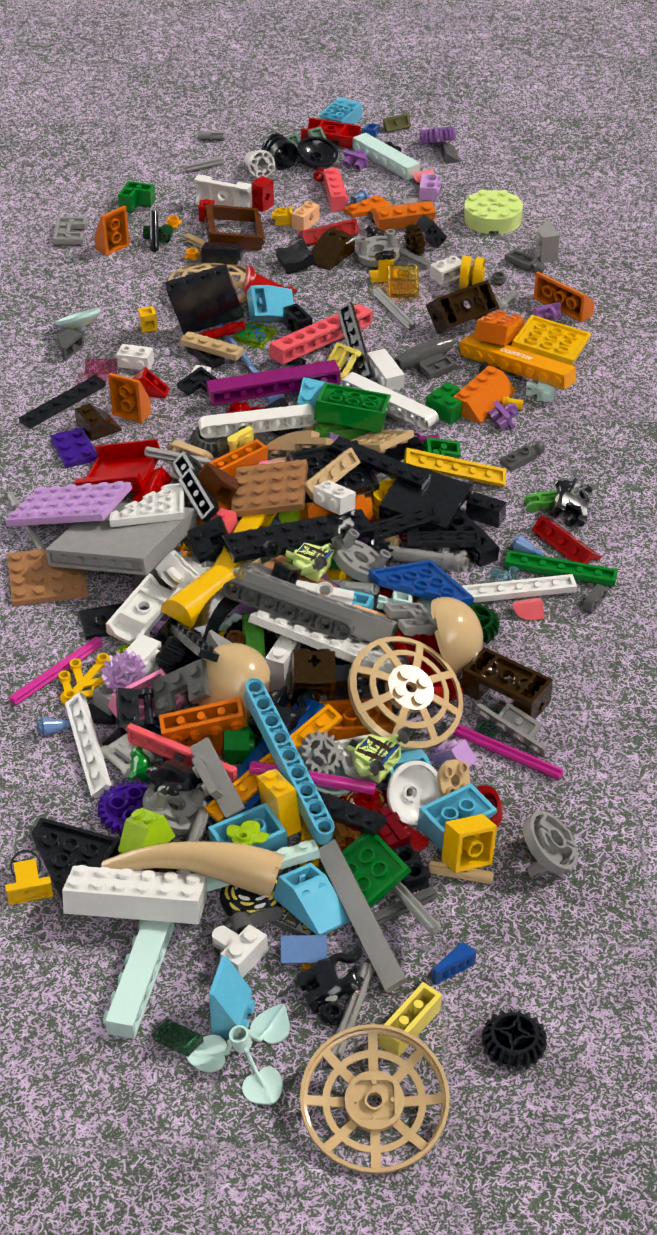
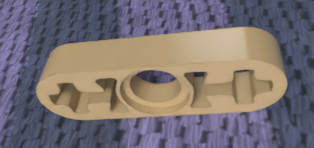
M174 440L168 446V451L178 453L184 451L187 454L190 451L194 456L214 459L209 451L179 440Z

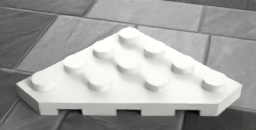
M180 483L165 485L161 487V491L158 493L153 491L143 496V500L140 502L133 501L125 505L122 511L118 512L115 510L111 512L110 527L184 519L185 490Z

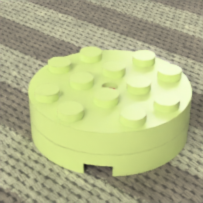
M482 189L477 193L469 195L466 199L464 222L469 228L480 233L489 234V231H499L498 234L508 233L521 225L523 203L517 195L508 193L507 190Z

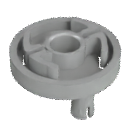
M386 230V236L359 237L355 249L358 262L365 266L378 267L375 254L386 250L396 252L395 262L401 254L395 230Z
M351 528L343 539L342 548L340 550L334 549L333 560L351 578L361 582L375 583L368 577L369 570L386 567L391 554L385 549H381L378 554L367 544L356 540L360 534Z
M166 781L158 788L157 792H154L155 785L151 783L143 796V808L164 815L174 835L189 834L196 816L194 814L200 809H204L207 805L205 800L207 795L201 786L204 783H199L196 789L191 791H179L178 796H171L167 793L165 787L169 783ZM168 803L177 805L180 810L171 808Z
M536 811L525 819L523 824L524 839L530 852L537 860V862L527 867L531 877L536 879L546 871L564 874L575 867L578 861L575 841L570 830L558 818L546 811Z

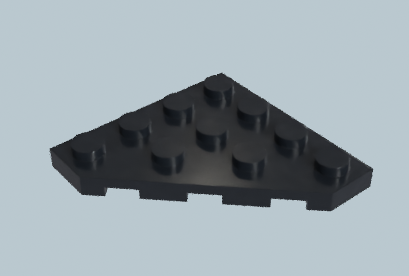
M42 817L31 832L32 839L62 903V890L73 866L86 865L87 867L100 868L104 860L115 855L120 844V839Z

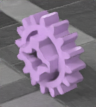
M124 650L123 654L116 651L115 657L109 655L110 661H104L105 667L101 668L103 681L114 692L117 688H124L142 679L141 675L146 674L144 670L146 666L140 655H136L134 651L128 654L127 650Z

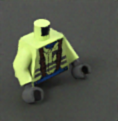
M339 535L331 539L332 544L328 543L322 547L303 543L298 550L288 547L285 557L293 560L292 565L302 569V576L318 582L330 568L334 549L340 550L344 542L342 536Z
M403 727L398 730L396 735L391 737H378L371 734L362 743L352 739L348 744L347 750L353 753V765L361 777H369L375 782L380 783L401 759V743H408V737H411L412 733L408 727Z

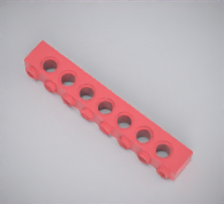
M361 304L355 305L354 308L361 330L372 324L373 311ZM338 313L270 342L269 357L283 365L343 338L344 333Z

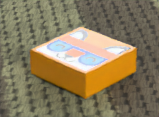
M183 542L173 549L181 557H192L191 550Z

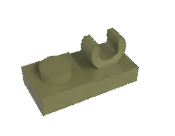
M409 113L384 118L383 127L385 132L411 127Z

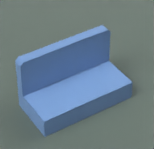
M281 935L282 964H315L318 960L327 958V935Z

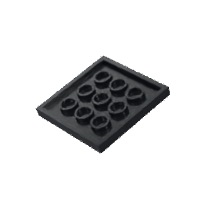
M331 445L290 452V460L307 459V480H309L339 455L330 452ZM358 464L336 482V484L356 492V494L379 490L380 485L372 469ZM307 494V497H308L309 501H310V502H313V500H311L310 497H309L308 494Z

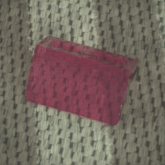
M117 358L85 359L84 375H108L109 373L118 375Z

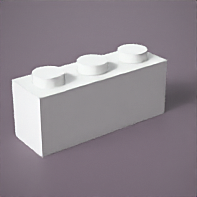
M386 349L367 353L373 376L377 378L380 385L390 390L404 387L405 374Z

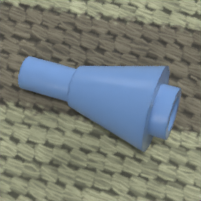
M522 534L519 537L516 536L511 544L513 551L539 556L545 555L544 552L535 548Z
M40 717V721H37V731L42 733L43 737L64 728H72L70 720Z

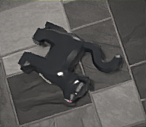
M576 478L572 481H556L557 495L555 506L550 512V515L555 519L561 515L562 511L569 514L564 524L570 527L577 521L580 523V527L586 524L589 507V497L586 492H592V488L589 485H581L578 490L580 497L573 495L571 491L577 481Z
M283 686L281 690L269 692V695L288 733H290L291 730L296 728L299 719L307 709L304 700L315 699L316 695L310 691L300 693L296 701L298 709L294 710L285 707L291 703V699L286 694L287 686ZM250 719L248 724L253 734L261 737L262 734L255 720Z
M179 753L174 755L173 760L165 761L162 765H153L146 770V775L149 777L150 782L155 785L154 792H157L158 788L166 781L169 784L165 788L171 796H178L179 791L196 789L197 785L203 783V781L195 775L192 769L195 766L192 762L189 767L183 764L185 756Z
M359 944L353 945L354 954L352 955L341 952L333 954L329 958L318 960L312 967L296 975L302 991L307 990L312 983H317L318 988L304 996L314 1015L319 1013V1007L324 1004L335 1002L345 994L358 995L360 993L361 982L364 980L357 974L358 968L356 965L351 967L341 978H338L336 964L339 961L352 964L360 960L363 949Z

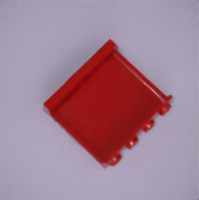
M157 439L95 445L94 448L98 456L86 478H78L74 484L82 486L86 483L96 485L102 482L110 484L123 481V483L131 482L132 489L130 492L143 491L159 459L146 457L144 451L147 446L161 449Z

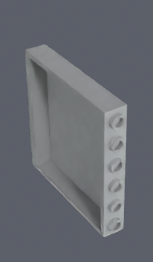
M120 502L113 511L120 512L129 503ZM185 507L184 519L119 527H110V514L104 521L76 522L48 546L45 552L48 565L53 567L147 575L188 535V530L198 525L196 509Z

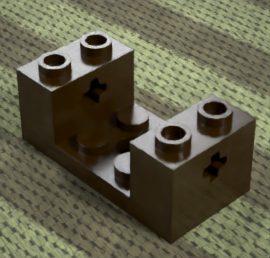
M488 280L438 297L426 305L437 334L451 330L467 321L480 319L500 309ZM464 301L469 303L470 308L465 307Z
M484 647L463 669V694L479 700L490 688L513 699L514 706L533 719H536L551 702L553 679Z
M305 648L293 651V671L290 674V699L292 706L296 703L298 695L304 691L314 693L316 698L313 700L317 702L332 701L336 684L335 651H330L329 649L310 651ZM311 662H315L317 666L313 667Z

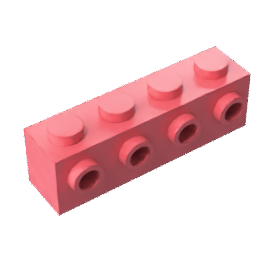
M330 167L324 169V186L331 212L344 211V207L348 203V195L346 194L342 174L339 173L338 168Z

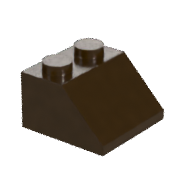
M90 403L75 408L76 425L79 428L83 427L91 441L122 431V428L106 411Z

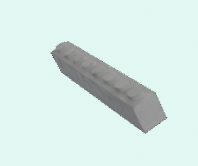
M254 569L246 571L243 580L351 620L355 626L352 635L359 641L367 640L373 642L380 638L392 637L397 625L396 621ZM248 591V597L255 600V593ZM267 597V604L274 606V601ZM285 604V611L292 613V607ZM303 611V617L306 620H311V614ZM321 619V622L325 627L330 626V622L328 619ZM340 625L341 632L347 634V626Z

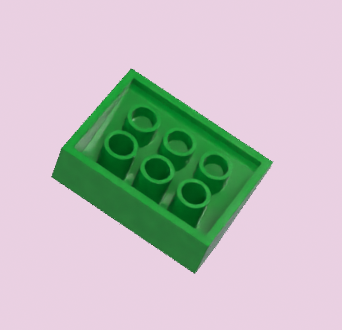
M324 383L316 400L314 420L323 424L332 423L339 427L349 426L355 430L365 429L371 433L382 432L391 395Z

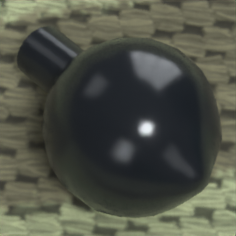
M368 224L364 226L367 238L385 236L384 232L379 228H371Z

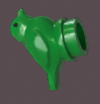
M135 747L130 752L132 760L130 775L127 779L131 780L139 776L140 780L147 783L150 779L146 775V770L148 767L153 766V764L150 763L149 757L144 754L142 747Z

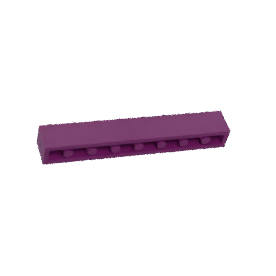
M335 360L209 380L206 381L207 395L211 406L297 392L301 389L303 377L339 385L340 369Z

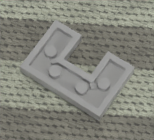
M58 217L53 244H83L84 232H71V229H86L87 217Z
M421 602L384 603L383 611L391 619L398 620L397 627L404 635L415 636V634H424L431 636L435 634L434 631L438 630L436 619L432 620V614Z

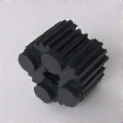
M174 636L167 638L166 645L163 646L161 652H158L155 657L158 669H162L166 675L198 660V656Z

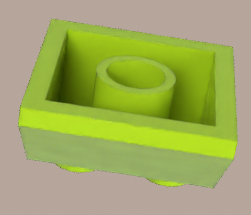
M140 808L132 812L131 816L125 820L118 852L122 854L151 845L168 843L176 836L164 815Z

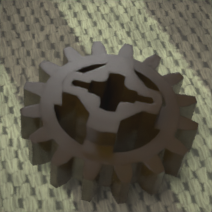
M417 224L408 225L404 231L406 234L404 235L406 248L409 252L422 256L424 254L423 251H425L423 232L420 231V227Z

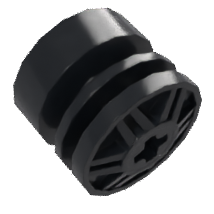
M271 134L263 142L262 150L271 153L274 157L276 168L284 170L292 167L298 158L297 146L282 134Z

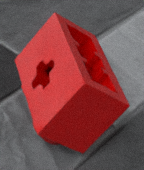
M261 176L251 182L252 208H258L259 211L264 212L274 206V180Z

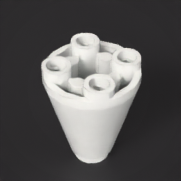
M265 150L248 152L245 155V163L250 173L256 178L261 176L268 177L275 170V161L271 153Z

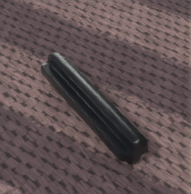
M157 210L150 211V249L153 252L159 250Z

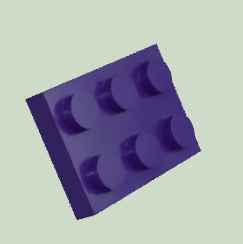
M83 427L50 435V440L65 469L94 462L98 456Z

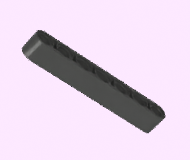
M231 579L222 588L224 596L231 600L340 640L349 638L355 629L354 623L347 618L241 579ZM230 584H234L237 587L236 593L230 590ZM248 591L255 593V600L248 597ZM267 597L274 601V606L267 604ZM285 604L292 607V613L285 611ZM303 611L311 614V620H306L303 617ZM322 618H326L329 620V627H325L322 624ZM340 625L347 626V634L341 632Z

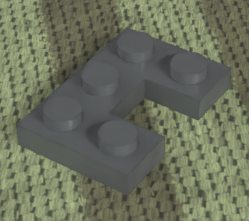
M196 660L152 681L155 714L158 719L161 714L177 711L175 694L188 689L189 702L192 704L211 697L205 660Z

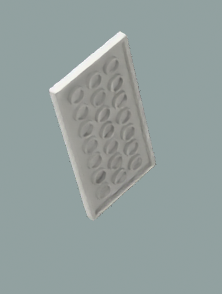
M261 610L250 614L248 620L250 623L318 650L329 649L330 651H335L336 657L351 663L358 653L371 643L367 640H356L354 635L345 640H340ZM373 647L364 656L360 665L372 668L375 662L385 653L381 648ZM397 656L402 665H410L406 656ZM389 659L382 663L379 668L380 671L389 674L395 669Z

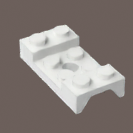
M200 174L194 179V182L198 184V196L195 205H199L200 200L210 199L215 200V205L252 208L251 184L243 182L232 184L212 180L211 176ZM219 194H223L225 196V199H223Z
M149 573L107 621V634L129 645L141 634L150 637L151 629L165 614L161 612L162 604L180 591L181 588L177 587L174 590H170L161 586L155 577ZM145 606L149 608V609H147V610H140V609H139L140 607H145Z

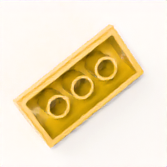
M215 565L167 599L161 606V612L192 628L206 602L218 590L223 588L226 582L234 579L235 576L226 567Z

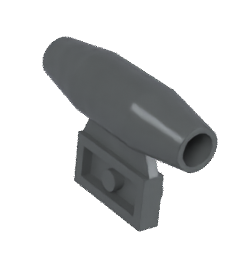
M450 337L424 342L409 348L394 358L400 369L420 366V371L429 380L456 369V363L448 355H443L454 347Z

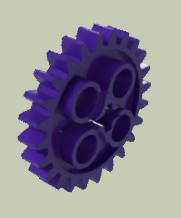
M126 780L125 785L118 782L117 788L111 785L110 791L104 790V796H100V802H98V817H100L101 824L105 823V829L112 828V834L118 831L119 837L122 836L125 820L131 816L132 812L143 808V796L148 788L145 787V782L138 785L137 780L133 784Z

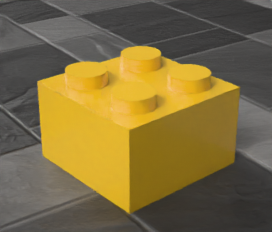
M483 814L445 822L441 860L455 873L492 865L497 826Z

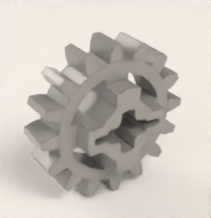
M318 730L308 734L306 738L301 740L303 745L298 747V750L302 752L300 756L304 760L305 766L307 765L308 771L333 774L336 769L341 767L338 762L343 760V757L339 756L343 749H338L337 746L340 744V741L334 742V735L328 737L327 731L321 733Z

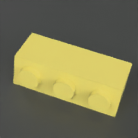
M422 982L384 1025L402 1029L417 1037L439 1013L442 994ZM379 1035L378 1045L387 1052L400 1056L409 1046V1044L399 1039Z

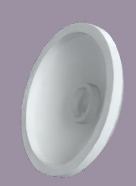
M408 761L403 763L393 772L388 783L387 801L389 808L392 812L396 811L401 822L408 825H418L419 808L442 797L437 785L438 772L426 762Z

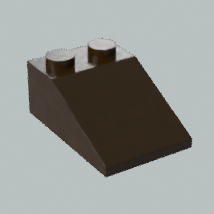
M335 228L328 229L320 236L311 250L315 261L313 265L330 271L355 252V236Z

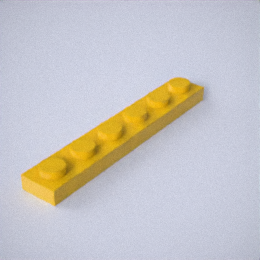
M410 448L405 450L404 463L446 476L499 487L506 485L507 469Z

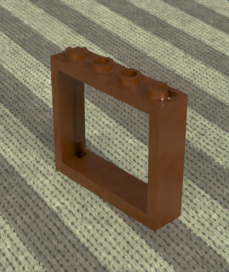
M206 204L204 219L208 242L241 243V248L244 250H262L265 236L258 208ZM214 219L253 222L256 235L216 232Z

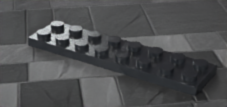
M355 509L341 515L335 513L222 535V542L233 562L238 563L268 557L263 551V545L268 540L278 542L282 548L281 554H284L288 547L298 550L303 543L319 547L328 543L332 544L331 539L340 535L344 539L351 528L360 534L357 539L375 536V529L362 509ZM270 545L271 549L268 551L273 553L276 546Z

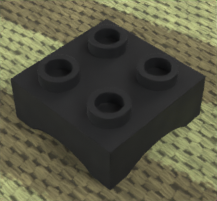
M303 239L290 247L275 249L277 259L287 274L315 264L313 253L307 248Z

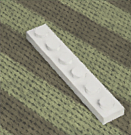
M573 574L462 586L474 597V603L577 592V585Z
M79 692L68 700L65 706L90 794L92 797L98 798L104 794V790L108 791L110 789L111 782L86 697Z

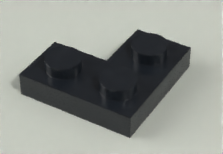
M201 366L177 383V388L188 396L199 388L207 392L206 381L217 378Z
M221 515L187 531L200 564L217 556L212 541L228 534Z

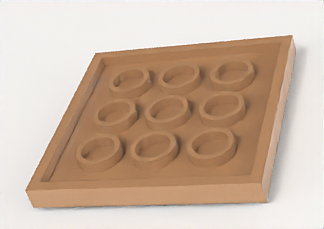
M307 459L237 467L235 478L237 479L238 490L233 495L231 511L236 512L237 517L304 510L306 491L302 484L307 481Z
M45 549L7 554L13 607L88 597L84 569L49 566Z

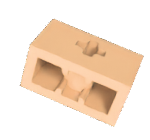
M311 201L305 202L291 213L292 229L298 231L309 229L320 220L319 205Z

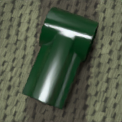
M164 224L162 227H158L160 242L168 243L171 240L174 231L172 226ZM150 226L143 227L144 239H150Z

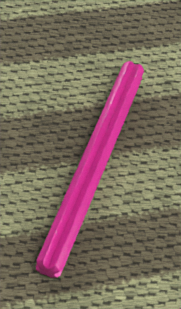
M93 638L10 695L11 704L17 706L56 679L61 671L69 670L70 660L77 658L82 661L102 647L101 638Z
M458 724L453 732L455 736L556 780H560L563 775L562 768Z
M251 761L249 773L261 775L266 771L275 768L279 771V769L274 764ZM308 771L315 785L371 795L375 792V782Z

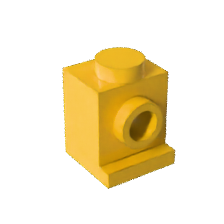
M289 206V208H275V211H272V220H275V225H292V206Z
M154 307L138 308L139 324L142 333L157 331V315Z

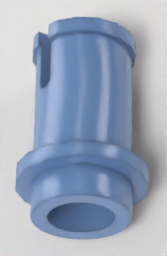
M359 190L356 195L351 197V202L356 199L353 202L355 204L367 199L369 196L366 190Z

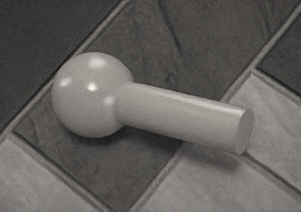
M514 290L504 300L497 301L500 310L506 309L508 304L519 295L517 290Z

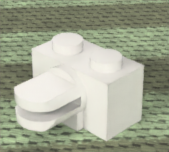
M175 550L170 552L155 568L158 571V576L172 590L177 587L182 589L200 576Z
M250 924L239 935L223 925L215 928L212 932V945L222 951L220 961L222 956H227L242 977L268 952L267 935Z

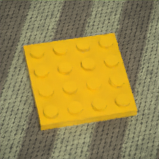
M531 315L512 341V347L573 366L590 340L591 333Z

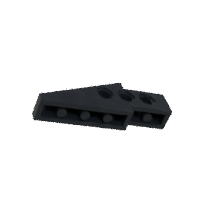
M183 451L172 465L180 477L178 479L201 520L208 522L219 511L217 497L197 477L202 469L198 460Z

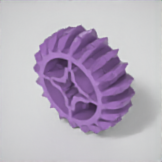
M453 126L424 129L420 131L419 138L422 144L452 141L456 139V131Z

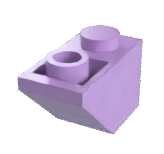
M452 739L445 744L442 742L433 747L434 751L428 755L430 759L439 765H442L447 760L457 759L466 762L468 767H470L477 761L476 756L465 739L457 741Z

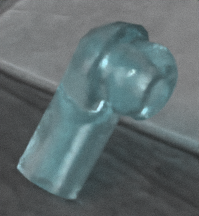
M493 566L490 574L502 580L515 579L518 577L519 568L510 566L509 571H504Z

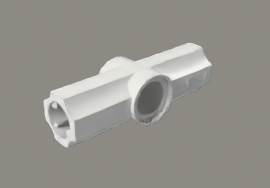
M300 580L296 582V585L319 594L325 593L327 594L325 596L352 605L354 591L335 588L328 582H321L319 584Z

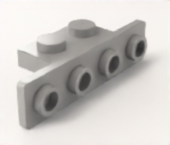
M509 702L499 715L478 703L477 712L484 721L488 722L490 720L499 731L503 733L506 731L512 735L511 737L520 744L523 742L529 746V750L534 754L539 755L540 753L543 756L547 754V747L534 739L542 727L540 722Z
M205 738L191 746L190 750L194 756L192 761L195 765L192 769L195 775L202 779L204 784L201 786L207 796L211 795L217 801L227 819L242 811L245 806L210 739Z

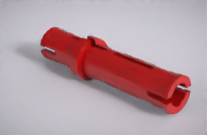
M244 320L198 334L213 339L226 335L231 336L233 333L246 330V324Z

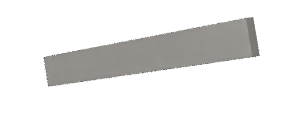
M334 839L319 848L320 860L385 991L389 993L406 983L407 979L338 843Z

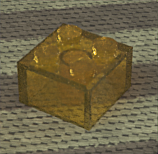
M387 265L389 297H419L418 265Z

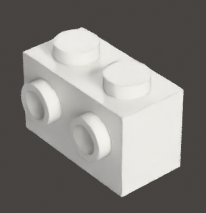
M454 255L430 264V277L440 285L459 278L462 260Z
M122 344L116 354L117 367L142 370L146 367L150 369L154 362V353L151 347Z
M324 481L314 486L313 502L316 505L338 515L355 509L356 492L332 481Z

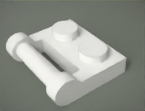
M126 733L110 745L102 746L101 751L104 759L109 760L121 770V774L128 777L132 760L130 752L133 748L139 746L129 743ZM143 749L144 754H146L149 757V760L152 761L154 759L153 754L150 751ZM116 752L129 763H124L113 753Z

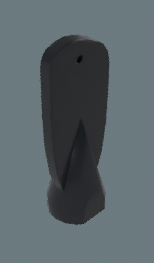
M414 435L407 443L397 445V447L384 455L401 461L404 459L407 448L416 450L423 443L417 435Z

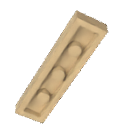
M188 331L180 339V345L237 361L244 354V347L209 338L208 336H202L194 332Z
M352 447L348 448L302 484V486L305 487L308 496L313 500L314 486L324 481L336 483L361 462Z

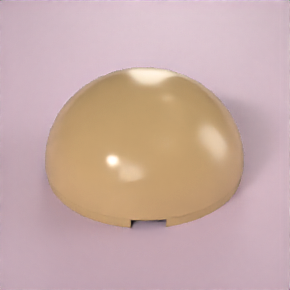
M451 597L433 599L431 602L432 620L436 619L438 630L434 632L441 656L450 665L455 675L461 674L466 665L482 650L483 631L481 623L475 612L464 602Z
M228 643L215 647L214 650L220 655L217 662L202 658L206 661L211 697L199 702L198 705L202 706L241 697L246 717L249 719L252 717V714L244 700L246 682L252 678L260 679L269 693L271 676L269 666L265 658L250 646L240 643Z

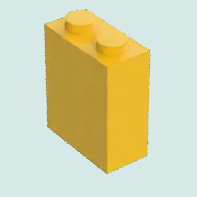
M276 768L258 775L257 781L261 804H268L286 829L287 837L302 831L296 789Z

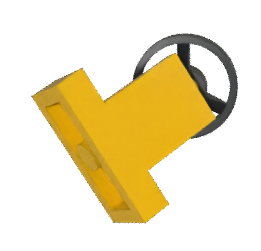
M386 250L375 254V260L378 261V270H369L371 283L401 281L399 268L394 269L396 252Z
M22 850L16 853L10 862V870L16 878V883L5 885L8 904L13 905L53 897L50 876L39 878L38 876L41 870V861L38 855L29 850ZM21 853H31L34 855L30 860H14ZM36 859H38V862H39V869H38V870H37ZM13 863H14L15 873L13 872V869H12V864H13Z

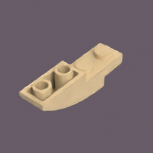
M304 430L280 436L266 446L272 455H281V452H286L285 455H287L292 450L301 451L303 449H311L312 447L317 448L331 445L334 440L320 438V433Z

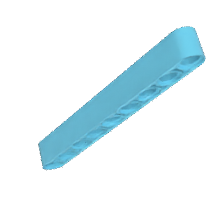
M257 678L249 679L245 685L244 700L280 773L296 789L299 811L312 838L316 843L325 845L332 840L335 827L334 822L264 683Z

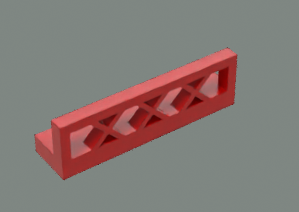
M355 218L302 230L297 236L302 238L306 245L317 243L320 236L330 228H335L350 235L359 234L360 232Z
M541 515L532 528L534 533L573 562L588 564L591 559L599 561L602 557L559 524Z

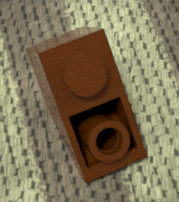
M206 462L197 475L214 496L226 503L230 501L238 490L236 478L209 462Z

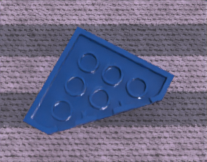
M432 560L369 570L368 577L376 585L430 600L440 597H451L467 605L473 604L474 597Z

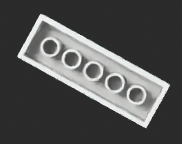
M86 865L73 866L62 890L63 914L199 925L207 900V877L198 874L162 873L151 870L136 871L127 868L111 869L108 867H87Z

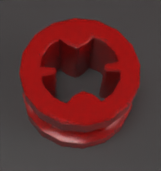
M319 168L314 172L313 178L315 181L321 183L324 181V169Z

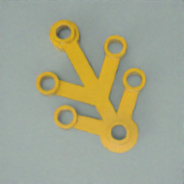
M107 653L97 655L95 664L84 677L81 671V660L77 658L70 660V669L74 673L77 684L72 689L69 671H61L58 674L59 682L62 683L64 692L60 695L62 704L65 705L68 700L79 692L84 694L86 698L93 697V690L105 683L102 677H94L101 668L105 667L103 662L110 661ZM92 687V690L82 691L84 688Z

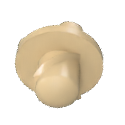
M450 759L441 765L439 771H437V785L442 797L470 784L469 767L466 762Z

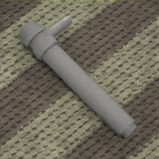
M393 545L389 546V549H394L390 554L394 556L392 560L413 563L432 560L442 570H453L456 573L466 572L468 569L469 560L466 557L468 555L466 550H462L457 555L448 552L443 554Z

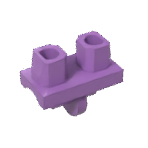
M358 149L357 152L344 151V166L350 167L351 164H354V168L359 171L364 167H369L367 155L364 154L363 149Z
M561 302L534 308L533 315L551 321L562 318Z
M497 400L493 402L495 408L490 410L488 414L496 422L500 430L508 426L512 430L516 428L511 420L512 417L517 416L518 407L515 404H507L504 408Z

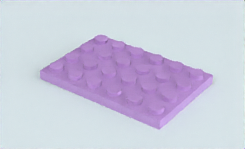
M117 481L110 484L102 482L96 485L86 483L82 486L71 484L66 487H60L59 485L51 488L37 487L31 495L26 497L27 499L23 503L18 505L19 507L15 511L10 513L11 515L5 522L7 527L104 521L131 491V482L123 483V481Z

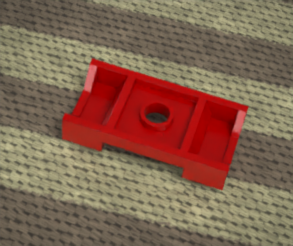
M309 118L307 129H301L302 140L309 137L307 133L309 129L321 126L327 139L339 141V146L347 148L353 147V137L361 135L360 125Z
M401 630L395 634V636L411 638L422 642L441 655L435 635L415 634V636H404ZM393 642L396 650L415 652L416 646ZM423 650L424 657L433 662L441 672L446 671L434 657ZM406 656L409 664L412 665L414 657ZM423 661L421 662L420 669L428 676L436 674ZM447 679L449 701L457 700L453 682L451 679ZM441 682L434 683V694L443 698Z

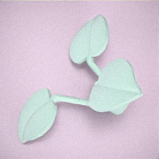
M280 1004L264 1011L252 1021L250 1030L242 1025L233 1027L229 1032L228 1046L226 1041L219 1035H208L199 1039L191 1046L183 1049L185 1057L198 1070L213 1073L225 1066V1056L230 1054L233 1046L235 1051L246 1054L254 1074L246 1077L242 1085V1091L246 1099L259 1105H272L276 1103L283 1089L281 1075L271 1066H266L258 1071L249 1049L252 1045L251 1038L259 1043L264 1040L267 1044L273 1045L282 1042L288 1036L290 1022L285 1004Z

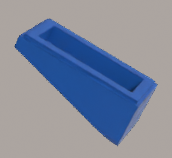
M367 124L362 130V134L367 133L377 138L380 125Z
M461 942L433 968L432 983L437 985L475 965L476 951L466 943Z

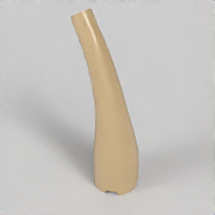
M187 841L157 844L131 850L104 860L101 866L111 869L127 868L136 871L152 868L181 869L208 876L269 898L276 883L284 855L246 844Z

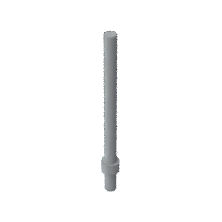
M9 493L7 497L11 503L12 510L15 511L21 502L16 499L13 493ZM32 525L24 526L37 550L45 549Z

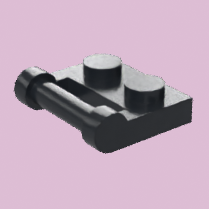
M117 688L118 728H126L130 723L147 730L156 727L155 719H153L152 698L154 693L152 688ZM138 699H144V720L139 719Z

